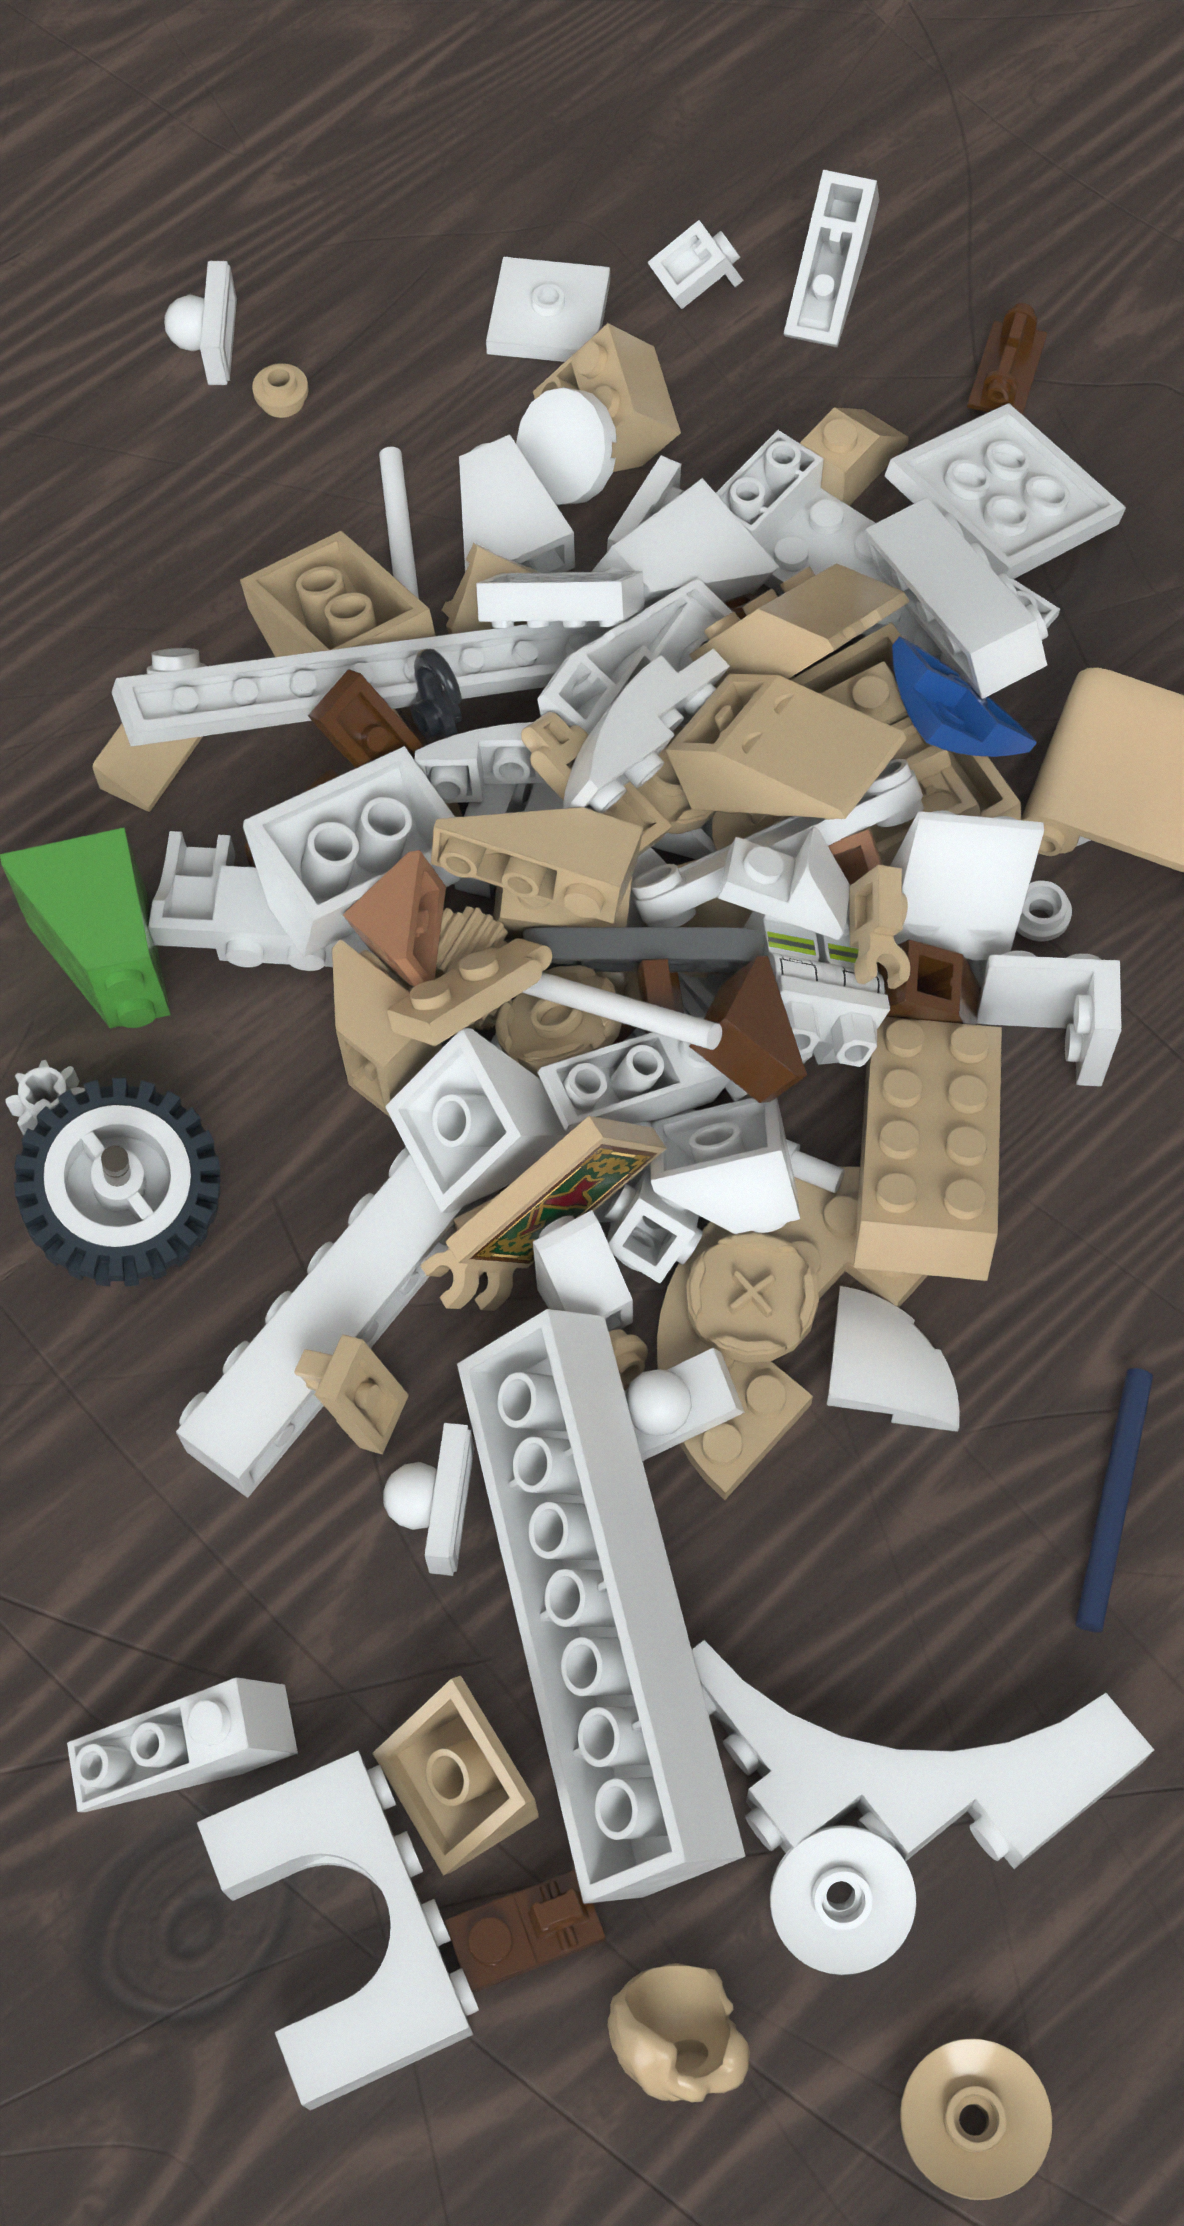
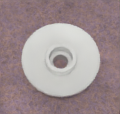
M832 1826L815 1831L803 1839L795 1848L791 1847L787 1851L773 1877L770 1891V1908L778 1935L796 1958L822 1972L839 1975L855 1974L867 1971L885 1962L905 1941L915 1916L916 1891L906 1862L887 1840L863 1828ZM838 1881L849 1883L852 1886V1893L848 1900L836 1904L827 1899V1891L833 1883Z

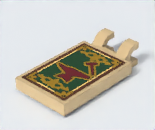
M588 1116L445 1241L449 1247L448 1250L432 1255L420 1266L426 1276L442 1277L451 1269L454 1279L453 1284L449 1290L440 1296L444 1306L451 1309H461L472 1299L478 1288L479 1277L486 1272L488 1276L487 1288L475 1298V1301L481 1310L495 1311L510 1296L513 1287L514 1270L516 1268L527 1269L535 1262L533 1241L539 1238L541 1231L546 1226L564 1216H573L576 1219L591 1210L595 1211L667 1148L652 1127Z

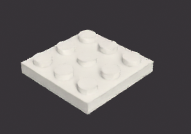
M1009 403L890 459L885 473V477L913 503L928 497L943 515L951 513L957 520L964 539L970 545L977 542L984 550L991 569L996 575L1005 573L1009 579H1015L1119 524L1126 509L1122 503Z

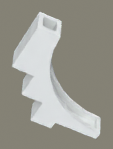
M705 1640L692 1649L708 1714L711 1715L713 1713L729 1734L723 1740L725 1748L744 1773L749 1776L757 1770L763 1777L748 1789L746 1803L752 1811L745 1815V1818L756 1836L770 1851H773L780 1845L783 1851L787 1853L791 1847L795 1848L803 1839L815 1831L832 1827L857 1807L863 1814L857 1820L859 1827L883 1837L900 1853L906 1862L953 1822L968 1812L975 1820L970 1825V1830L981 1847L996 1861H999L1004 1856L1013 1869H1015L1140 1766L1154 1751L1152 1746L1107 1693L1101 1695L1060 1723L1011 1742L959 1751L897 1750L841 1737L792 1715L743 1681Z

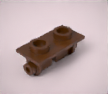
M1016 304L1006 312L1003 322L994 320L967 408L989 413L1009 403L1023 415L1048 333L1036 330L1037 317L1034 314L1033 307L1029 304Z

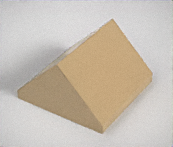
M461 1676L450 1679L373 1752L374 1757L381 1766L443 1876L455 1871L539 1818L535 1798Z

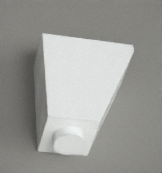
M510 435L491 443L481 444L471 452L459 456L465 572L470 564L466 561V558L473 543L524 567L533 568L539 573L566 572L575 568L574 532Z
M702 478L614 544L592 572L643 571L644 608L646 609L697 577L722 602L748 593L754 594L779 566Z

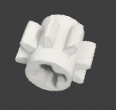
M41 1060L38 1068L26 1074L17 1073L15 1075L19 1083L18 1095L6 1098V1104L12 1115L19 1117L17 1124L24 1136L27 1128L34 1130L38 1124L36 1116L45 1106L52 1110L59 1104V1095L69 1089L73 1095L85 1091V1088L77 1087L79 1079L73 1067L69 1066L60 1073L50 1068L46 1060Z

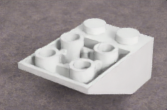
M943 810L933 812L918 811L890 867L902 868V893L906 895L908 902L903 930L894 935L895 943L898 945L910 939L963 954L979 983V987L982 988L989 956L1003 955L1011 951L1044 833L1043 822L1022 821L1009 816L988 818L956 815L950 811Z

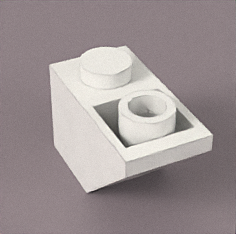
M591 1210L576 1219L573 1216H564L546 1226L541 1231L539 1238L533 1241L537 1290L548 1308L605 1316L608 1332L622 1329L633 1323V1299L593 1211Z

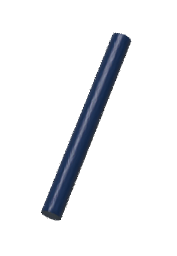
M1130 1368L1126 1372L1075 1622L1078 1628L1090 1632L1103 1631L1153 1381L1152 1373L1139 1368Z

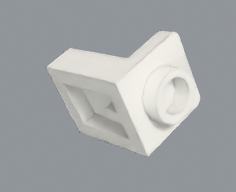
M700 220L648 261L652 270L681 309L723 275L727 276L734 287L744 281L732 265L741 258L722 231L712 237Z

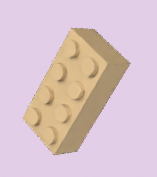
M885 1017L878 1027L877 1048L866 1063L854 1268L987 1281L998 1234L1002 1027Z

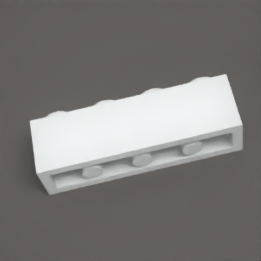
M926 497L865 529L877 574L887 585L904 591L910 601L904 605L981 699L1047 666L1042 640L1048 637V632L1041 614L1034 605L1030 604L1025 607L1021 603L1013 583L1005 573L996 575L991 569L989 560L982 547L977 542L970 545L964 539L963 532L951 513L943 515Z

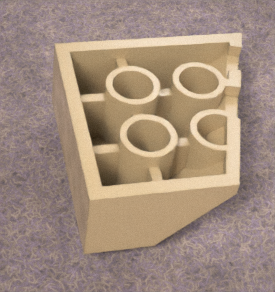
M838 563L817 575L814 574L809 566L780 584L784 592L781 596L777 597L772 588L743 606L742 609L747 616L742 620H739L736 613L732 612L706 628L704 633L709 641L690 653L689 656L694 662L714 648L730 667L714 685L716 689L728 674L780 675L789 679L910 601L904 591Z

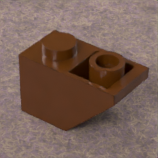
M910 939L898 944L909 959L910 976L905 983L896 989L888 988V972L881 963L877 962L878 973L882 975L884 980V994L888 995L890 1011L886 1017L977 1025L979 983L963 954Z

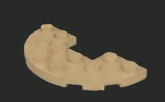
M838 1166L845 1169V1173L836 1193L794 1177L800 1219L787 1222L783 1227L775 1231L766 1232V1234L785 1239L797 1249L796 1253L804 1258L807 1265L809 1262L817 1278L819 1299L846 1271L873 1294L899 1308L928 1275L854 1268L860 1167ZM713 1222L708 1223L702 1230V1237L689 1259L683 1265L678 1263L667 1287L660 1312L657 1333V1369L668 1370L711 1349L699 1339L688 1319L686 1284L697 1258L704 1251L706 1253L711 1247L717 1245L718 1240L733 1234ZM723 1357L745 1413L680 1443L690 1463L706 1483L724 1500L728 1498L812 1405L813 1396L771 1361L742 1363Z

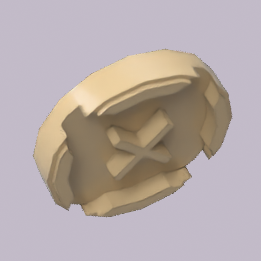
M733 1233L718 1240L717 1245L711 1247L706 1253L704 1251L694 1262L686 1284L688 1319L699 1339L710 1348L720 1351L723 1357L742 1363L769 1362L795 1350L811 1331L819 1303L817 1278L809 1262L807 1265L804 1258L796 1253L797 1249L785 1239L766 1233Z

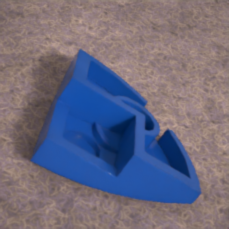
M900 636L892 645L893 666L900 696L911 721L926 743L959 754L990 757L1027 753L1036 745V740L1012 716L989 696L981 699L969 683L959 678L958 672Z

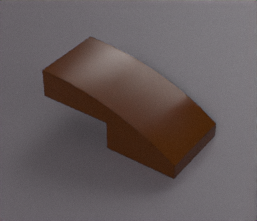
M668 958L642 961L637 969L641 1001L684 1013L678 972H669ZM645 1030V1033L648 1034L651 1031Z

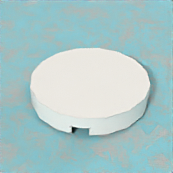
M563 387L545 391L531 402L520 421L516 445L556 505L578 504L589 501L601 492L612 475L616 458H611V442L617 443L616 429L607 407L592 393Z

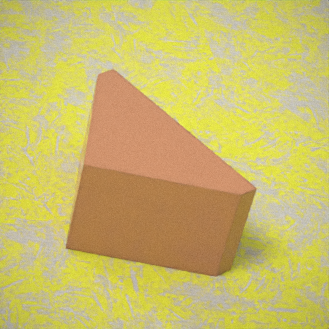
M417 850L408 852L343 916L370 951L413 988L420 983L435 980L446 886L422 852Z

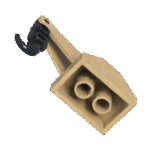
M342 531L240 580L248 609L275 657L436 636L430 609ZM423 649L418 652L414 661V676L418 689L416 693L417 702L410 707H403L401 710L416 737L425 747L436 741L458 734L456 724L462 720L458 704L461 702L462 696L455 674L446 659L435 649ZM392 709V710L398 715V717L402 720V718L400 717V715L398 714V712L396 711V709ZM469 802L445 804L455 817H464Z

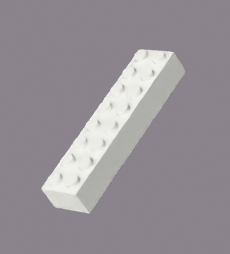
M546 1309L457 1363L583 1904L643 1898L745 1857V1852L605 1316Z

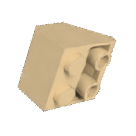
M609 323L533 391L534 398L536 399L545 391L563 387L583 390L592 393L607 407L616 429L617 443L611 442V458H616L613 472L643 466L681 433L654 346Z
M340 939L332 947L335 1026L348 1084L390 1117L385 1106L442 1049V1044L433 1046L392 1031L387 1009L408 997L413 987L410 986L406 990L390 978L389 970L374 954L367 950H362L358 953Z

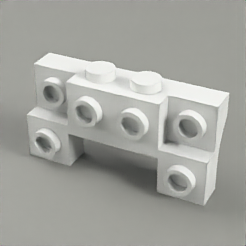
M169 832L163 873L159 888L152 901L148 926L154 945L216 949L219 960L229 961L241 967H256L262 963L290 964L294 968L305 971L319 970L324 966L333 967L332 947L338 941L303 957L270 910L257 868L234 866L235 851L230 835H218L216 848L186 847L182 832ZM356 932L341 939L358 953L362 950H367L374 954Z

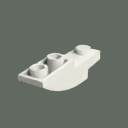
M714 648L679 672L662 655H659L627 684L584 741L571 769L565 789L563 809L583 807L603 814L624 795L627 790L624 785L631 782L636 788H639L664 765V761L658 755L675 736L672 732L684 720L682 715L687 712L693 717L716 690L714 685L730 667Z

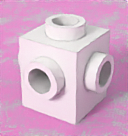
M647 1170L635 1188L625 1184L618 1190L604 1217L612 1221L607 1242L613 1255L629 1268L642 1272L658 1283L662 1282L676 1261L683 1265L689 1259L703 1234V1231L697 1228L699 1215L655 1193L651 1184V1172Z

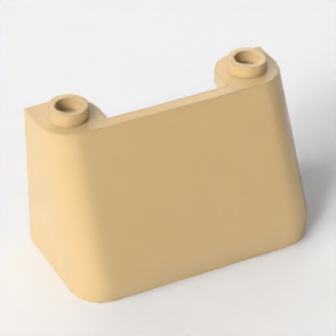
M1087 668L1078 673L1021 818L1022 821L1043 822L1044 833L1038 851L1039 854L1055 856L1059 853L1073 851L1081 836L1184 873V695L1107 669Z

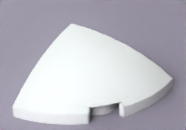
M840 1286L827 1405L892 1414L891 1423L957 1432L959 1429L960 1411L958 1394L953 1375L941 1350L935 1349L926 1336L914 1325L915 1320L902 1309L874 1294Z

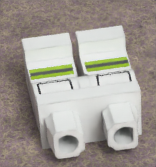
M849 905L844 933L840 940L753 911L743 928L765 934L764 956L769 958L800 1055L811 1053L818 1042L833 1044L835 1057L839 1060L840 1064L857 1067L865 1065L877 1048V1029L889 1013L890 1006L888 995L884 994V980L882 975L878 973V968L877 977L866 984L857 983L854 965L858 958L859 948L850 947Z

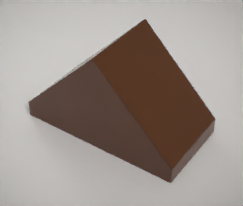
M757 956L721 985L704 1017V1020L718 1023L722 1027V1037L718 1046L711 1050L690 1043L689 1047L756 1101L767 1103L807 1076L769 958L768 956Z

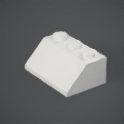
M405 746L244 820L243 828L269 908L303 957L354 933L355 930L344 918L343 914L408 852L420 850L446 887L458 882L461 878L449 873L442 867L431 864L434 824L437 819L454 818L455 816Z

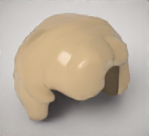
M679 1963L647 1969L633 1977L618 1994L613 1996L607 2024L612 2048L617 2054L618 2061L625 2073L636 2081L648 2095L662 2101L685 2100L701 2102L708 2093H726L736 2089L743 2083L747 2074L750 2058L748 2043L743 2035L737 2031L736 2024L729 2019L733 2011V2003L727 1998L722 1986V1980L715 1969L692 1967Z

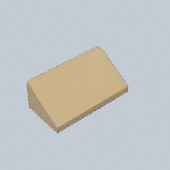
M122 723L93 763V771L99 788L150 812L203 736L130 746Z

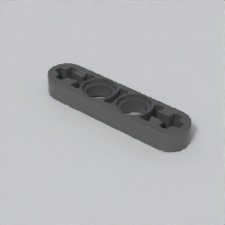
M542 927L526 929L522 934V939L548 946L551 949L552 961L546 970L558 966L582 965L594 969L595 972H637L638 966L644 960L668 958L669 972L737 973L757 956H764L765 934L752 929L731 927Z

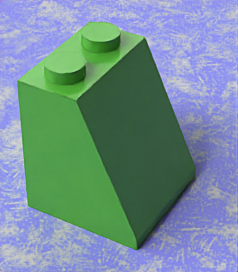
M125 828L0 854L1 865L29 928L109 1028L119 1026L127 1028L142 1027L153 1022L155 1018L171 1015L157 945H154L148 928L150 908L147 893Z

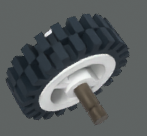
M112 1078L113 1085L99 1087L98 1080L84 1083L85 1091L73 1095L69 1089L59 1095V1104L55 1108L50 1110L45 1106L36 1116L38 1124L34 1130L27 1128L21 1140L23 1145L21 1155H16L14 1166L16 1172V1182H14L15 1197L29 1236L36 1247L39 1246L44 1251L46 1258L56 1267L60 1264L68 1270L70 1276L79 1280H83L84 1276L95 1279L96 1285L110 1287L111 1281H124L125 1287L139 1285V1279L152 1276L154 1281L166 1276V1269L174 1264H177L178 1267L183 1265L190 1259V1252L196 1245L200 1248L207 1238V1230L210 1224L214 1223L218 1211L220 1196L219 1157L216 1156L214 1140L209 1129L205 1131L201 1125V1117L192 1107L187 1111L181 1105V1098L168 1090L166 1095H162L156 1092L155 1084L141 1080L140 1087L128 1086L127 1078Z

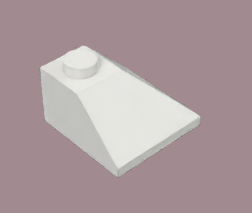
M464 1028L459 1031L385 1106L441 1213L455 1211L510 1185L571 1132V1130H564L541 1079L471 1028Z
M749 1098L651 1122V1127L654 1128L667 1148L651 1162V1184L655 1193L734 1234L751 1230L758 1233L771 1232L783 1227L787 1222L800 1219L797 1188L777 1098L767 1103H759L754 1098Z

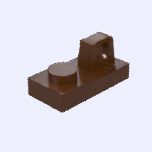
M350 669L344 673L308 715L355 768L404 746L414 759L415 751L424 747L361 673Z
M576 1870L444 1920L460 1968L465 1973L472 1993L606 1941L594 1904H583Z

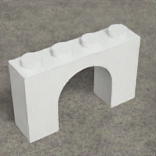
M359 1751L197 1822L221 1889L232 1901L296 1872L321 1865L342 1866L363 1874L378 1886L386 1899L391 1924L389 1945L380 1968L369 1983L353 1996L275 2032L301 2105L309 2110L315 2109L473 2035L466 2016L479 2011L463 1969L461 1968L449 1974L438 1946L451 1941L435 1899L421 1904L412 1883L411 1877L422 1873L423 1869L407 1831L394 1836L384 1813V1810L395 1806L396 1803L380 1765L367 1770Z

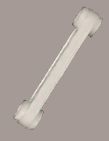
M904 759L890 760L886 768L880 773L846 819L828 820L817 817L791 816L744 838V840L796 858L813 826L820 831L826 844L829 846L876 823L879 827H891L915 818L918 811L922 812L924 809L921 801L923 794L914 770L909 768L907 761ZM731 845L681 868H678L675 864H666L652 868L636 877L631 883V888L634 893L633 901L641 920L647 923L648 927H679L692 919L696 914L694 907L719 896L727 853Z

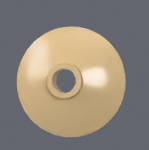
M962 2039L942 2045L928 2054L917 2065L909 2077L903 2092L900 2121L907 2150L925 2177L940 2189L952 2195L970 2200H990L1008 2195L1025 2185L1036 2174L1046 2157L1052 2135V2113L1047 2093L1032 2067L1018 2054L1001 2044L982 2039ZM966 2106L978 2107L986 2117L985 2130L978 2136L967 2134L960 2125L959 2116L962 2109Z

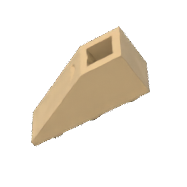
M583 807L441 818L436 820L433 828L431 864L442 867L458 877H472L503 887L516 896L522 898L533 897L567 908L577 916L597 918L613 924L637 864L644 827Z

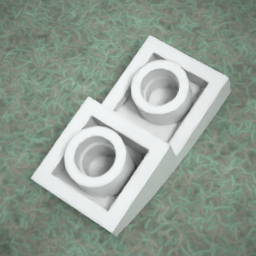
M533 722L476 729L436 741L415 751V762L445 803L483 802L484 784L546 783L532 767L530 761L532 752L524 745L521 739L522 730Z

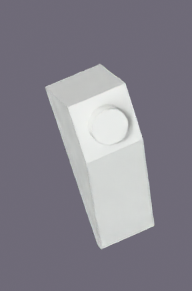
M823 170L786 321L785 337L838 347L867 253L879 204L876 180Z

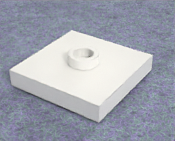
M503 257L486 339L487 354L566 362L602 329L610 285V267Z

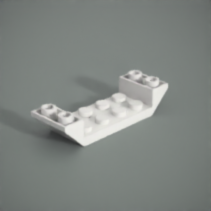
M777 430L716 492L718 497L779 566L764 584L782 595L784 592L780 584L810 566L814 574L817 575L836 563L885 583L877 574L865 532L866 528L876 523L821 488L823 458ZM1011 578L1010 580L1016 589L1021 603L1025 607L1030 604L1034 605L1041 614L1046 628H1048L1058 617L1060 608ZM905 606L850 640L856 643L892 622L904 639L959 673V678L966 681Z

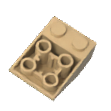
M728 674L666 748V752L692 809L722 811L725 813L741 812L771 814L774 816L817 817L833 820L846 819L906 741V737L901 730L780 675Z

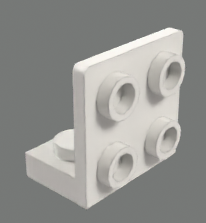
M1011 951L1003 955H991L988 958L978 1000L977 1024L1067 1028L1066 1061L1076 1062V1085L1102 1086L1121 1033L1120 961L1101 960L1099 957L1091 954H1075L1067 958L1036 957L1034 954L1026 951Z

